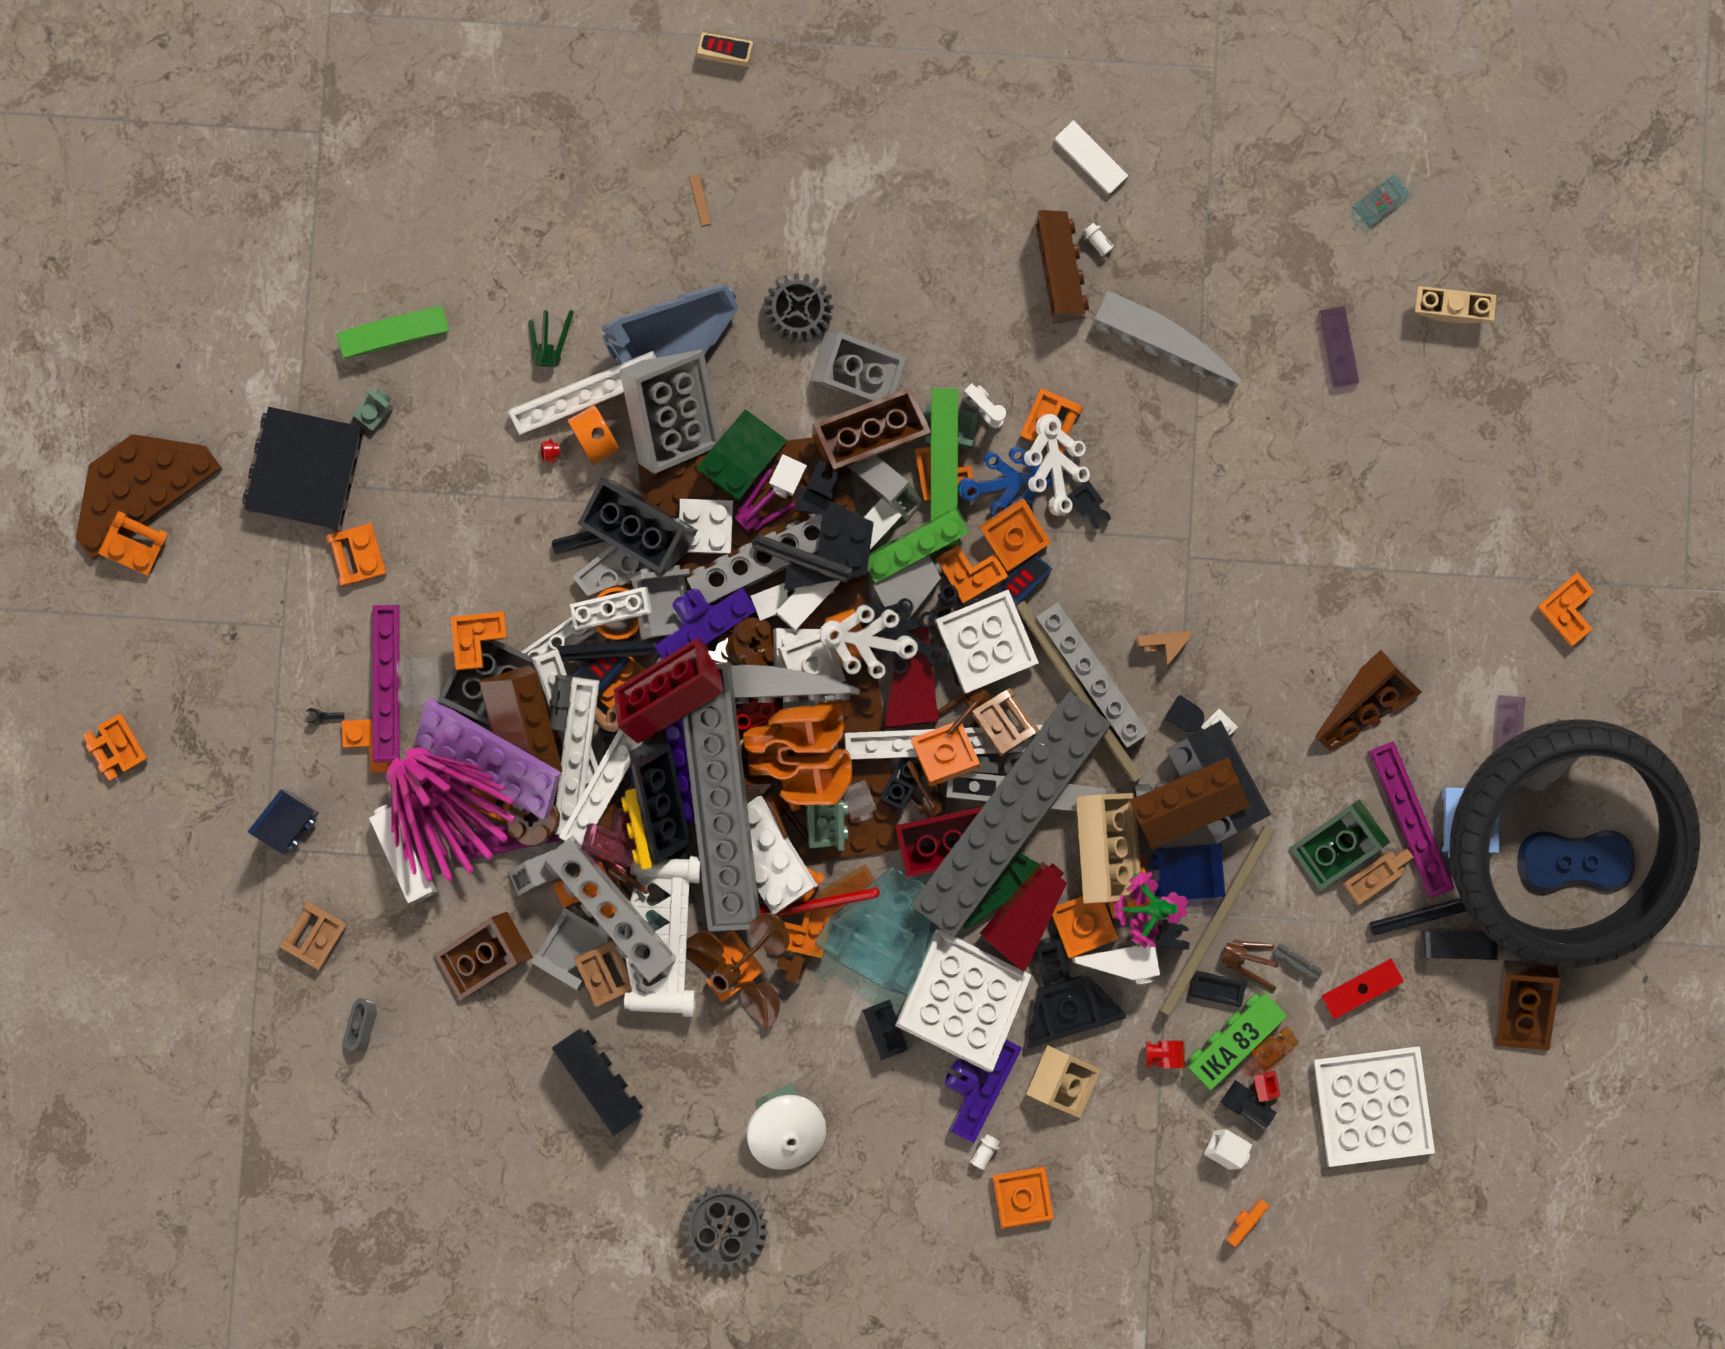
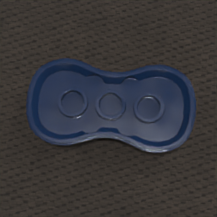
M1612 830L1599 831L1583 838H1566L1552 832H1536L1524 839L1518 853V870L1523 884L1532 891L1544 894L1574 885L1587 886L1603 892H1615L1623 889L1631 882L1635 868V856L1630 841L1623 834Z

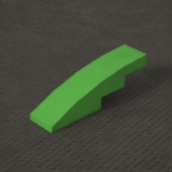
M443 306L344 330L336 333L342 358L346 359L390 350L395 346L418 342L422 338L447 334L449 327Z

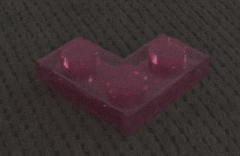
M622 807L616 808L610 830L594 823L587 824L581 850L624 868L631 867L633 859L632 850L635 849L636 842L635 838L630 839L627 823H631L630 813H625Z

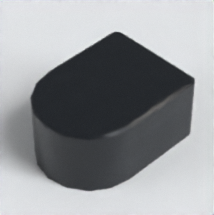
M1179 695L1167 711L1164 719L1185 732H1194L1203 725L1204 713L1197 705Z

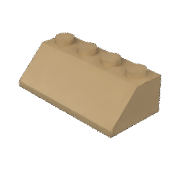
M1135 793L1076 797L1084 903L1119 901L1120 895H1124L1126 901L1133 900L1130 897L1132 891H1127L1126 889L1131 885L1129 880L1133 875L1141 872L1137 817L1129 801L1135 798Z

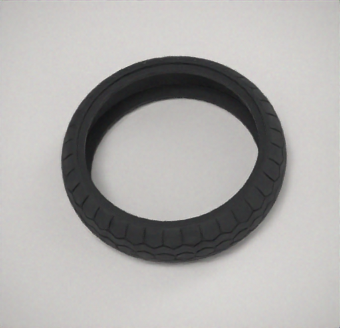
M1586 719L1555 721L1524 731L1505 742L1475 771L1463 790L1454 813L1450 831V864L1454 883L1463 905L1474 922L1494 942L1507 951L1538 964L1562 968L1587 967L1603 964L1635 951L1657 935L1673 918L1685 900L1696 873L1700 852V826L1696 805L1688 784L1675 764L1656 745L1627 728L1608 722ZM1600 756L1616 759L1631 765L1645 781L1652 794L1659 824L1655 858L1647 877L1637 892L1614 913L1595 923L1578 928L1546 929L1524 923L1509 915L1500 902L1492 883L1489 867V846L1498 815L1512 793L1537 771L1568 758Z

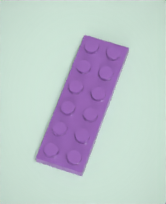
M433 698L425 702L415 742L416 746L429 750L432 755L482 767L481 770L476 771L492 776L493 780L491 782L505 787L506 790L501 791L494 787L491 788L513 799L516 804L542 819L550 816L562 772Z

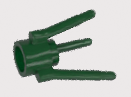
M545 310L543 312L542 344H538V346L534 321L532 319L529 320L532 359H535L534 365L555 367L556 361H561V351L572 321L573 310L568 312L556 350H554V345L548 344V311Z

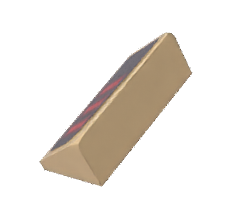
M702 32L697 50V58L749 67L753 41Z

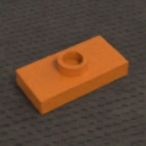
M1258 1198L1248 1211L1242 1210L1234 1220L1236 1225L1224 1239L1234 1247H1237L1267 1211L1269 1205Z

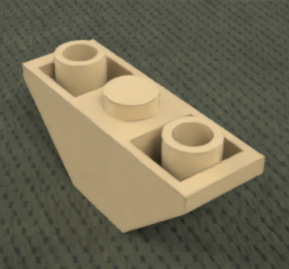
M1418 286L1415 313L1436 321L1452 323L1493 322L1496 295Z

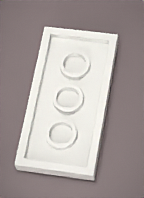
M758 796L747 804L757 890L771 913L778 914L818 885L788 837L783 838L764 798Z

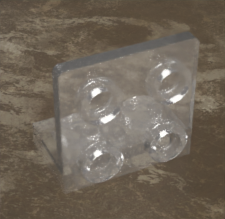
M401 655V662H397L396 665L397 676L402 680V688L398 689L399 704L403 705L404 709L409 712H422L426 701L431 698L437 701L441 694L439 657L411 659L407 655Z

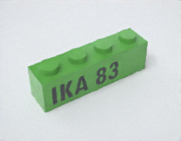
M957 506L871 551L869 554L868 570L875 583L968 534L969 528Z
M1262 992L1260 995L1254 993L1245 1002L1247 1007L1241 1013L1236 1011L1226 1020L1228 1026L1222 1032L1216 1030L1207 1039L1209 1044L1202 1051L1198 1048L1187 1058L1190 1063L1186 1067L1207 1089L1212 1090L1287 1017L1266 993Z

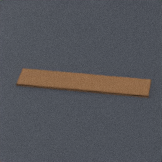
M699 174L689 176L701 225H709L711 220Z

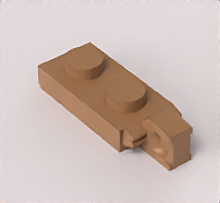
M1406 848L1396 855L1392 851L1385 853L1347 879L1342 885L1356 905H1360L1402 876L1401 874L1406 871L1402 865L1411 860L1413 856Z

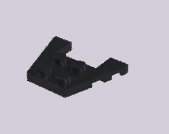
M798 487L795 512L822 515L817 556L850 567L852 569L850 579L866 576L874 522L803 487ZM787 565L784 590H793L794 588L809 587L839 580L804 567Z

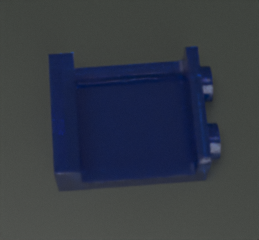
M1221 843L1155 849V854H1151L1152 870H1157L1158 880L1156 881L1158 887L1154 891V896L1159 897V900L1162 897H1168L1171 892L1177 893L1178 896H1184L1187 900L1226 896Z

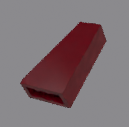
M921 627L907 631L930 645L928 628ZM909 645L904 648L905 653L911 650ZM919 651L912 658L907 659L910 663L908 672L899 674L894 671L885 729L938 723L939 721L933 668L928 662L927 656ZM899 661L897 663L898 670L902 671L905 669V662Z
M1042 861L980 932L984 939L1023 972L1027 969L1067 885V882L1061 878L1064 872L1053 863L1048 866Z

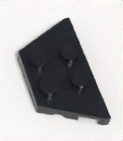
M1088 973L1036 988L1026 1043L1028 1048L1125 1019L1126 1014Z

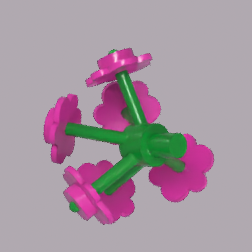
M1142 871L1137 874L1135 873L1129 880L1131 885L1126 889L1127 891H1132L1130 897L1138 905L1145 904L1147 899L1151 900L1148 907H1127L1124 895H1120V899L1115 903L1114 909L1115 917L1121 921V926L1126 925L1127 913H1139L1137 917L1131 920L1130 925L1134 930H1130L1129 933L1134 935L1132 941L1136 943V946H1141L1145 949L1147 945L1156 947L1152 943L1154 937L1159 934L1156 921L1159 918H1168L1169 922L1178 923L1180 917L1187 915L1185 907L1188 904L1184 896H1178L1175 892H1171L1168 897L1165 896L1160 900L1154 896V891L1157 889L1158 883L1150 879L1152 875L1150 871L1145 874ZM1148 912L1150 916L1146 917L1143 913Z

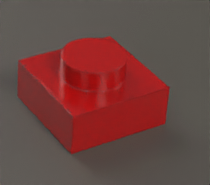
M1275 1070L1254 1075V1090L1258 1095L1259 1102L1281 1097Z

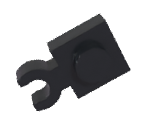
M1089 480L1067 495L1082 518L1087 514L1090 515V523L1094 529L1100 528L1096 522L1097 516H1103L1107 522L1111 520L1110 514L1098 507L1104 501Z

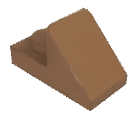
M1191 631L1137 636L1136 646L1137 649L1143 648L1144 653L1160 651L1159 647L1163 646L1166 667L1189 640Z

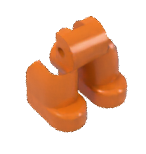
M833 699L818 701L815 705L794 706L782 709L772 716L769 720V725L754 727L746 731L743 739L745 749L748 752L750 776L771 775L777 779H788L787 785L780 791V795L784 800L795 805L837 804L849 788L852 779L850 753L846 749H833L841 739L844 731L845 719L841 702ZM793 749L796 753H823V755L788 756L787 750Z

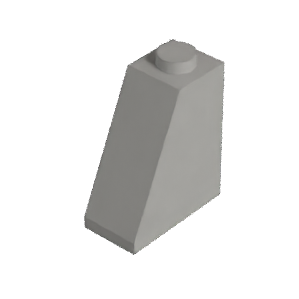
M876 455L848 466L857 479L877 497L887 501L902 515L901 518L905 522L924 503L911 484Z
M927 555L879 582L873 583L872 587L883 607L897 604L903 598L913 602L914 610L908 615L897 614L899 622L912 618L940 582L941 577L939 574L943 573L937 559L931 560L930 556ZM903 602L901 605L902 611H908L910 608L909 602ZM894 616L888 617L890 622L893 620Z
M554 850L527 860L508 872L518 896L560 879L559 875L555 877L546 867L548 862L545 858ZM568 864V871L570 873L580 870L578 864Z

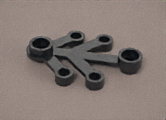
M907 598L899 600L897 604L882 608L874 603H866L864 605L869 606L874 611V618L868 623L862 621L860 623L864 628L880 618L886 610H892L896 614L908 615L913 612L914 604ZM903 602H909L910 608L908 611H902L901 605ZM868 610L862 612V618H865L866 613L869 612ZM927 611L922 613L920 617L898 622L895 627H885L882 629L888 633L889 639L897 640L901 636L911 637L917 643V651L926 655L928 662L932 666L943 667L949 661L950 656L946 648L942 646L932 647L907 632L921 627L932 628L935 626L937 618L931 612ZM927 615H931L933 618L932 623L929 625L924 623V617ZM877 632L873 636L880 637V632ZM872 647L871 651L874 654L876 648ZM883 649V655L881 657L875 656L876 660L881 661L885 659L887 656V650ZM892 651L894 671L899 674L908 672L910 668L909 661ZM936 651H940L942 654V658L939 661L933 659V654ZM899 661H904L906 664L905 669L899 671L897 668Z

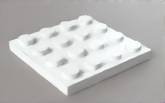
M936 929L895 1026L985 1071L991 1072L997 1062L1031 975L956 937H951L940 929Z
M1420 1046L1313 1060L1328 1167L1435 1153Z

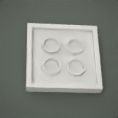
M1009 590L937 619L936 626L945 648L949 652L950 660L964 694L1038 664Z

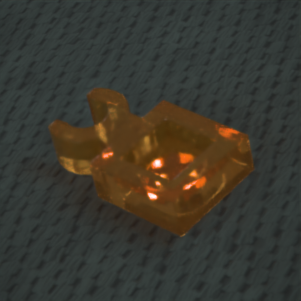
M1289 1027L1282 1029L1277 1038L1274 1039L1271 1035L1251 1051L1264 1072L1286 1056L1284 1054L1286 1049H1292L1299 1043Z

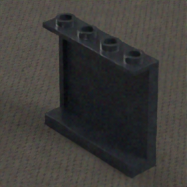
M268 406L267 413L262 414L260 428H263L261 438H257L254 447V453L257 454L256 461L249 468L248 479H251L249 490L245 489L242 504L245 505L244 509L250 513L257 512L341 532L365 430L357 425Z

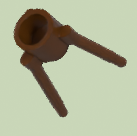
M982 687L965 694L963 693L937 710L940 715L967 699L964 703L968 708L949 728V734H952L973 710L992 699ZM973 719L968 728L976 727L978 723L975 719Z
M907 762L911 774L924 794L920 798L922 804L913 795L910 801L921 815L925 813L928 818H931L946 808L943 803L946 799L940 790L939 784L933 786L935 793L934 791L929 793L912 762Z
M778 793L765 797L764 800L769 806L783 838L788 837L780 817L784 814V810L807 842V832L790 811L784 799H780Z
M618 858L607 872V875L613 878V883L629 901L632 895L623 885L628 884V882L644 894H648V889L633 878L634 875H631V860L627 859L625 862L623 859Z
M1234 939V943L1227 941L1222 961L1228 963L1227 968L1242 973L1272 991L1276 990V986L1238 965V963L1243 965L1246 959L1277 967V962L1247 954V949H1245H1273L1275 947L1274 944L1243 942Z

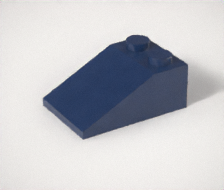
M280 789L247 832L280 853L286 854L288 851L292 853L300 844L301 840L299 837L303 831H309L318 819L315 816L318 814V811L295 793Z

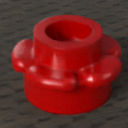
M552 438L541 442L540 450L543 463L551 462V464H554L555 459L560 458L558 443H554Z

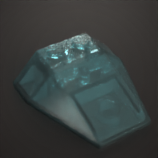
M891 866L865 888H878L880 896L875 899L846 904L827 921L814 942L815 945L840 965L879 987L907 996L921 972L931 927V921L910 906L925 884L912 877L906 878L905 873Z

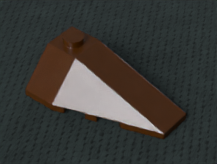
M1380 650L1361 667L1315 737L1328 750L1333 751L1357 737L1360 730L1372 724L1374 727L1381 723L1380 718L1390 712L1397 714L1402 711L1422 691Z

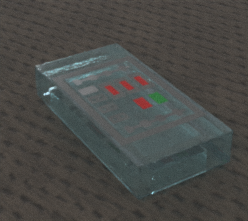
M1393 174L1354 204L1352 208L1364 223L1370 227L1408 197L1410 193L1396 175Z

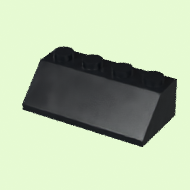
M602 477L577 523L660 574H664L686 554L698 529L620 483Z
M1222 721L1166 749L1181 778L1229 757L1250 807L1207 825L1216 843L1271 815Z
M646 742L630 751L629 755L652 864H657L689 845L691 840L670 744Z
M579 1028L553 1046L552 1050L609 1131L615 1136L643 1115L640 1110L644 1107L635 1095L630 1097L625 1090L628 1084L620 1073L617 1075L613 1073L610 1068L613 1063L604 1051L599 1053L594 1046L597 1040L589 1029L584 1031L582 1028Z

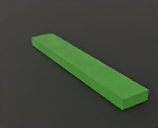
M931 388L930 520L957 506L958 388ZM957 540L946 546H957Z

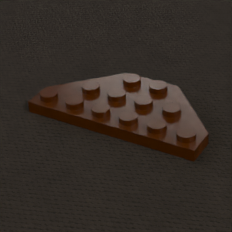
M131 434L89 464L76 539L90 559L94 560L100 556L98 552L117 511L125 513L127 518L145 524L217 473L222 467L208 447L204 445ZM121 526L117 533L127 537L133 531Z

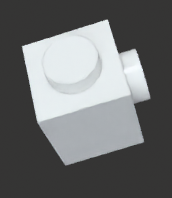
M782 454L769 482L770 487L774 488L775 494L783 498H787L788 495L794 497L807 470V465Z
M1227 1129L1217 1130L1213 1132L1204 1155L1229 1170L1242 1169L1250 1158L1249 1151L1252 1144Z

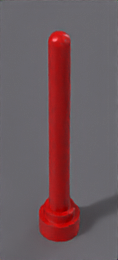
M870 888L794 903L775 915L783 917L875 899L880 896V890L878 888ZM766 904L759 905L760 914L771 913Z

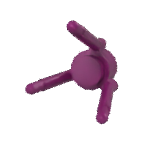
M771 469L766 471L744 504L737 509L739 513L735 518L748 532L753 528L758 531L763 525L795 507V504L791 503L759 521L762 515L758 511L775 495L773 490L755 507L752 505L749 507L771 475Z

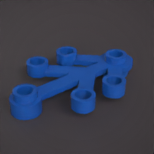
M1015 446L1010 449L1009 458L1014 463H1022L1031 470L1019 473L1003 462L997 453L988 452L984 456V464L990 469L998 470L1006 477L979 483L972 478H964L958 484V494L964 500L972 501L981 493L1006 488L1000 498L990 506V513L995 516L997 515L995 514L996 508L1001 506L1002 511L1006 509L1021 486L1027 484L1030 478L1035 476L1041 463L1037 466L1027 465L1024 461L1026 452L1021 447ZM1021 451V456L1018 459H1014L1015 453ZM992 457H996L995 463L989 464V460ZM1051 470L1046 477L1047 486L1053 484ZM1038 480L1036 481V487H1037V488L1039 487V481H1038ZM974 487L973 493L967 495V490ZM1028 487L1024 495L1018 497L1015 502L1023 498L1027 501L1030 509H1032L1031 501L1038 492H1033Z

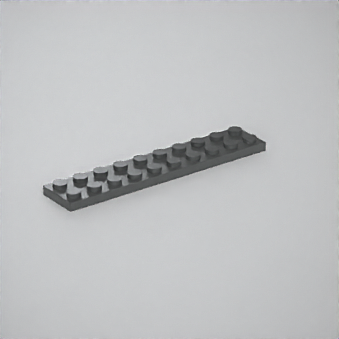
M731 662L715 663L721 673L723 693L683 716L708 932L749 929L752 920L760 915Z
M1068 691L910 906L948 935L954 937L1106 732L1111 722Z

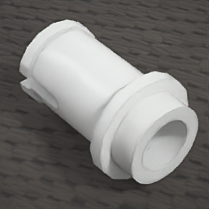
M1092 223L1082 234L1085 236L1084 240L1088 239L1103 257L1114 245L1099 230L1100 226Z
M988 1134L984 1138L981 1137L982 1143L970 1161L982 1170L986 1169L995 1150L1000 1149L998 1146L1000 1141Z

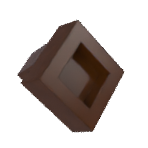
M796 954L792 961L780 957L776 967L788 971L785 977L786 980L800 985L810 960Z

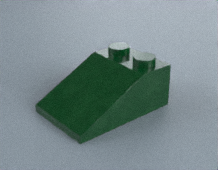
M745 409L697 467L698 473L738 503H741L788 440Z
M1359 799L1290 847V850L1319 891H1321L1391 842Z

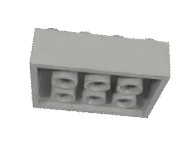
M696 350L642 360L619 370L638 463L655 474L711 450L720 439L704 351Z

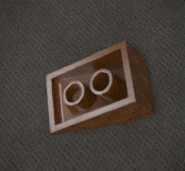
M508 912L490 917L434 954L459 1001L512 972L533 958Z
M1503 960L1499 990L1496 1046L1550 1050L1560 985L1557 967L1538 963Z

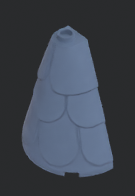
M717 284L679 295L677 299L651 305L641 311L614 318L601 329L603 332L606 331L602 335L604 344L616 366L651 351L654 352L656 358L696 350L704 351L705 355L709 347L716 343L738 310L739 306L735 301L736 294L730 286Z

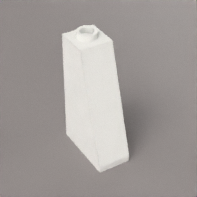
M388 804L374 810L375 815L369 819L409 904H416L438 893L439 891L433 879L429 882L425 877L419 853L412 837L411 842L417 869L415 875L411 871L409 857L405 862L400 826V843L398 848H396L394 832L391 833V807L389 808Z

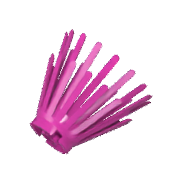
M417 747L405 751L408 757L402 761L396 757L389 766L386 777L391 785V833L394 832L396 848H398L400 843V826L404 860L406 862L409 857L411 871L415 875L417 869L408 827L409 821L425 877L429 882L432 881V874L427 860L428 853L417 820L418 816L445 879L451 881L452 874L444 859V856L448 855V851L433 822L434 820L466 872L472 873L474 869L457 843L458 841L461 846H466L467 840L457 826L486 859H492L493 854L455 810L476 830L482 831L484 826L503 842L507 840V836L454 791L488 813L495 812L509 822H514L515 818L452 777L508 804H515L514 800L491 788L494 787L501 791L506 790L505 787L491 782L493 780L492 776L476 771L481 770L482 767L432 755L425 748Z

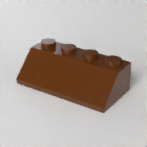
M1040 210L1037 213L1035 225L1052 322L1054 324L1084 319L1085 311L1089 310L1087 295H1082L1081 285H1084V275L1082 269L1078 270L1076 260L1080 259L1078 244H1073L1072 234H1075L1073 218L1069 219L1067 211Z
M910 387L813 423L812 438L822 459L833 471L931 435L928 424Z
M528 665L480 680L479 685L492 733L556 770L563 772L537 672Z
M1229 757L1129 800L1151 849L1250 807Z

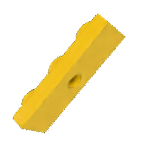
M636 789L626 790V796L621 797L624 812L630 813L631 823H627L630 839L635 838L637 849L632 850L635 865H640L642 869L652 868L653 864Z

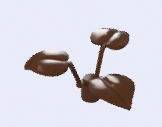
M763 913L755 917L749 926V933L758 943L735 965H724L726 959L722 957L724 947L714 934L708 931H700L687 939L686 955L702 969L714 973L710 978L712 987L720 993H725L729 989L734 991L737 988L744 987L740 994L743 1007L753 1018L760 1022L765 1030L769 1029L776 1021L780 1011L779 996L774 988L766 982H761L758 985L754 981L737 983L741 975L739 967L759 950L761 946L772 955H780L785 952L789 946V934L784 922L772 913Z

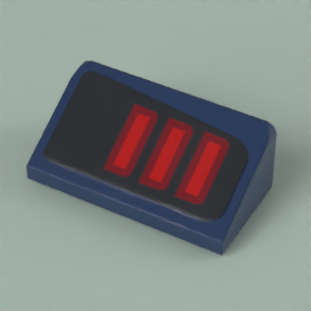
M1034 554L1027 558L996 590L999 593L1009 590L1016 607L1052 571V568Z
M607 639V640H605L604 643H608V642H611V641H610L609 639ZM629 657L587 660L573 677L599 680V695L631 659Z

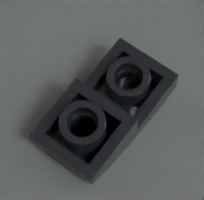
M911 757L901 758L879 798L902 811L918 786L907 766V762H912L921 779L924 775L920 762Z

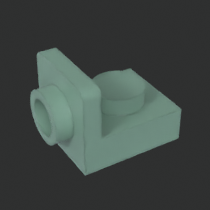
M370 388L367 391L368 396L352 415L374 432L393 410V407L388 403L391 398L383 391L378 389L375 392Z

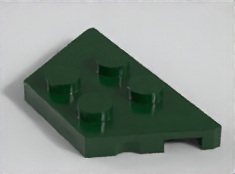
M1016 852L965 921L963 927L965 929L969 928L1008 901L1038 867L1039 863L1022 853Z

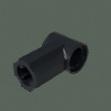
M1235 1080L1220 1102L1237 1115L1241 1114L1253 1125L1264 1131L1273 1121L1277 1112L1265 1103L1259 1102V1099L1254 1096L1255 1094Z

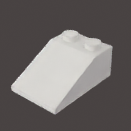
M1147 945L1146 949L1141 946H1132L1071 958L1072 963L1129 980H1136V984L1154 982V976L1160 975L1156 950Z

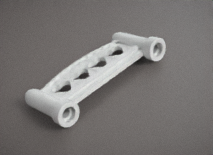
M690 856V859L666 858L657 864H653V867L648 869H642L640 865H635L634 859H632L631 875H636L637 881L647 889L649 884L655 883L672 895L657 905L650 906L647 903V897L650 894H644L634 887L630 903L646 922H649L646 918V913L649 910L656 911L670 921V923L655 932L674 953L676 959L662 971L668 975L667 977L652 986H646L643 983V979L634 971V964L627 957L626 964L632 990L630 993H625L624 1009L641 1012L682 1013L683 1017H694L696 993L695 990H685L689 884L701 882L700 859L698 856ZM626 924L625 936L633 935L632 928ZM645 945L637 946L638 954L645 957L644 952L647 947Z

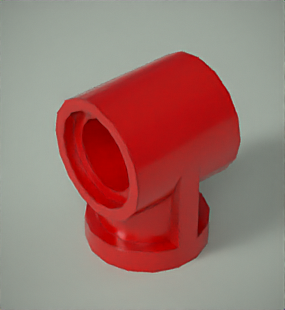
M1183 1040L1158 1041V1044H1152L1151 1041H1146V1068H1152V1065H1158V1068H1185V1042Z

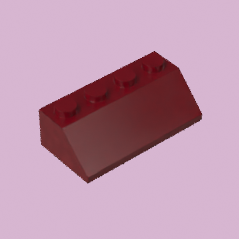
M699 637L614 689L618 728L637 744L723 693L721 673Z
M982 807L895 825L906 878L935 872Z

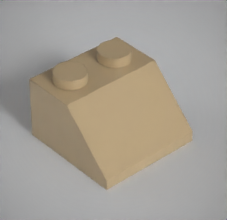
M1047 1045L1026 1095L1081 1118L1102 1069Z

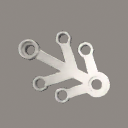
M1046 414L1037 421L1036 432L1038 437L1031 449L1024 455V461L1029 466H1037L1041 463L1035 476L1030 478L1028 486L1033 492L1044 491L1047 486L1046 477L1051 470L1055 495L1049 500L1048 507L1053 515L1065 516L1069 514L1073 504L1065 493L1062 468L1072 475V479L1077 483L1088 481L1090 472L1088 468L1078 467L1058 450L1057 441L1065 446L1069 455L1073 457L1082 456L1085 453L1086 447L1082 441H1074L1061 430V422L1057 416ZM1047 445L1048 453L1042 461L1041 451ZM1075 445L1078 446V452H1077V453H1076V451H1075ZM1032 454L1035 455L1034 462L1031 459ZM1080 470L1082 472V478L1079 477ZM1037 480L1039 481V487H1038V488L1036 487V481H1037Z
M867 605L860 606L854 614L842 622H826L820 629V640L827 647H834L843 661V668L850 674L857 673L861 668V663L857 658L851 656L844 642L855 644L868 666V673L876 679L883 677L886 669L881 662L876 660L869 647L894 651L904 659L912 658L918 650L917 643L909 636H901L897 640L873 636L885 627L892 628L898 624L899 616L892 610L884 611L880 618L857 633L848 630L861 621L868 623L874 618V611ZM868 610V616L862 618V612ZM893 615V620L887 623V617ZM837 631V636L834 639H830L831 632ZM907 645H911V650L905 653L904 648ZM855 661V667L848 669L849 663ZM880 666L879 672L873 673L874 667Z

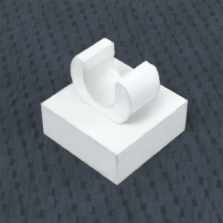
M1220 708L1200 727L1204 730L1222 721L1229 736L1238 728Z

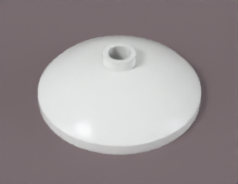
M796 1095L779 1096L764 1103L753 1114L747 1128V1143L753 1156L761 1164L777 1170L793 1169L809 1162L820 1151L826 1137V1122L820 1109L807 1098ZM789 1139H794L793 1142L787 1143Z

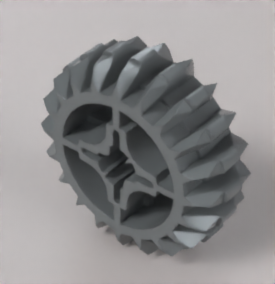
M795 273L794 281H790V277L785 275L784 285L779 280L775 281L778 290L769 287L768 292L773 297H764V302L771 305L763 307V313L771 314L765 318V322H775L771 325L770 331L775 332L780 329L778 332L779 339L788 334V343L793 341V336H797L798 344H802V336H806L808 342H812L811 333L814 332L818 337L822 336L821 330L818 328L819 326L826 330L829 328V325L824 320H832L833 315L826 311L833 310L834 305L825 302L830 301L832 295H822L827 290V286L821 285L817 288L818 278L809 283V274L804 275V280H799V273ZM803 289L811 292V294L798 297L790 292V290ZM783 296L789 307L784 312V315L779 318L776 308L778 301ZM817 299L820 304V313L817 319L813 321L808 309ZM793 303L798 306L805 304L803 306L804 315L799 311L792 312L794 310ZM793 320H800L807 326L803 328H793L786 325V323H790Z

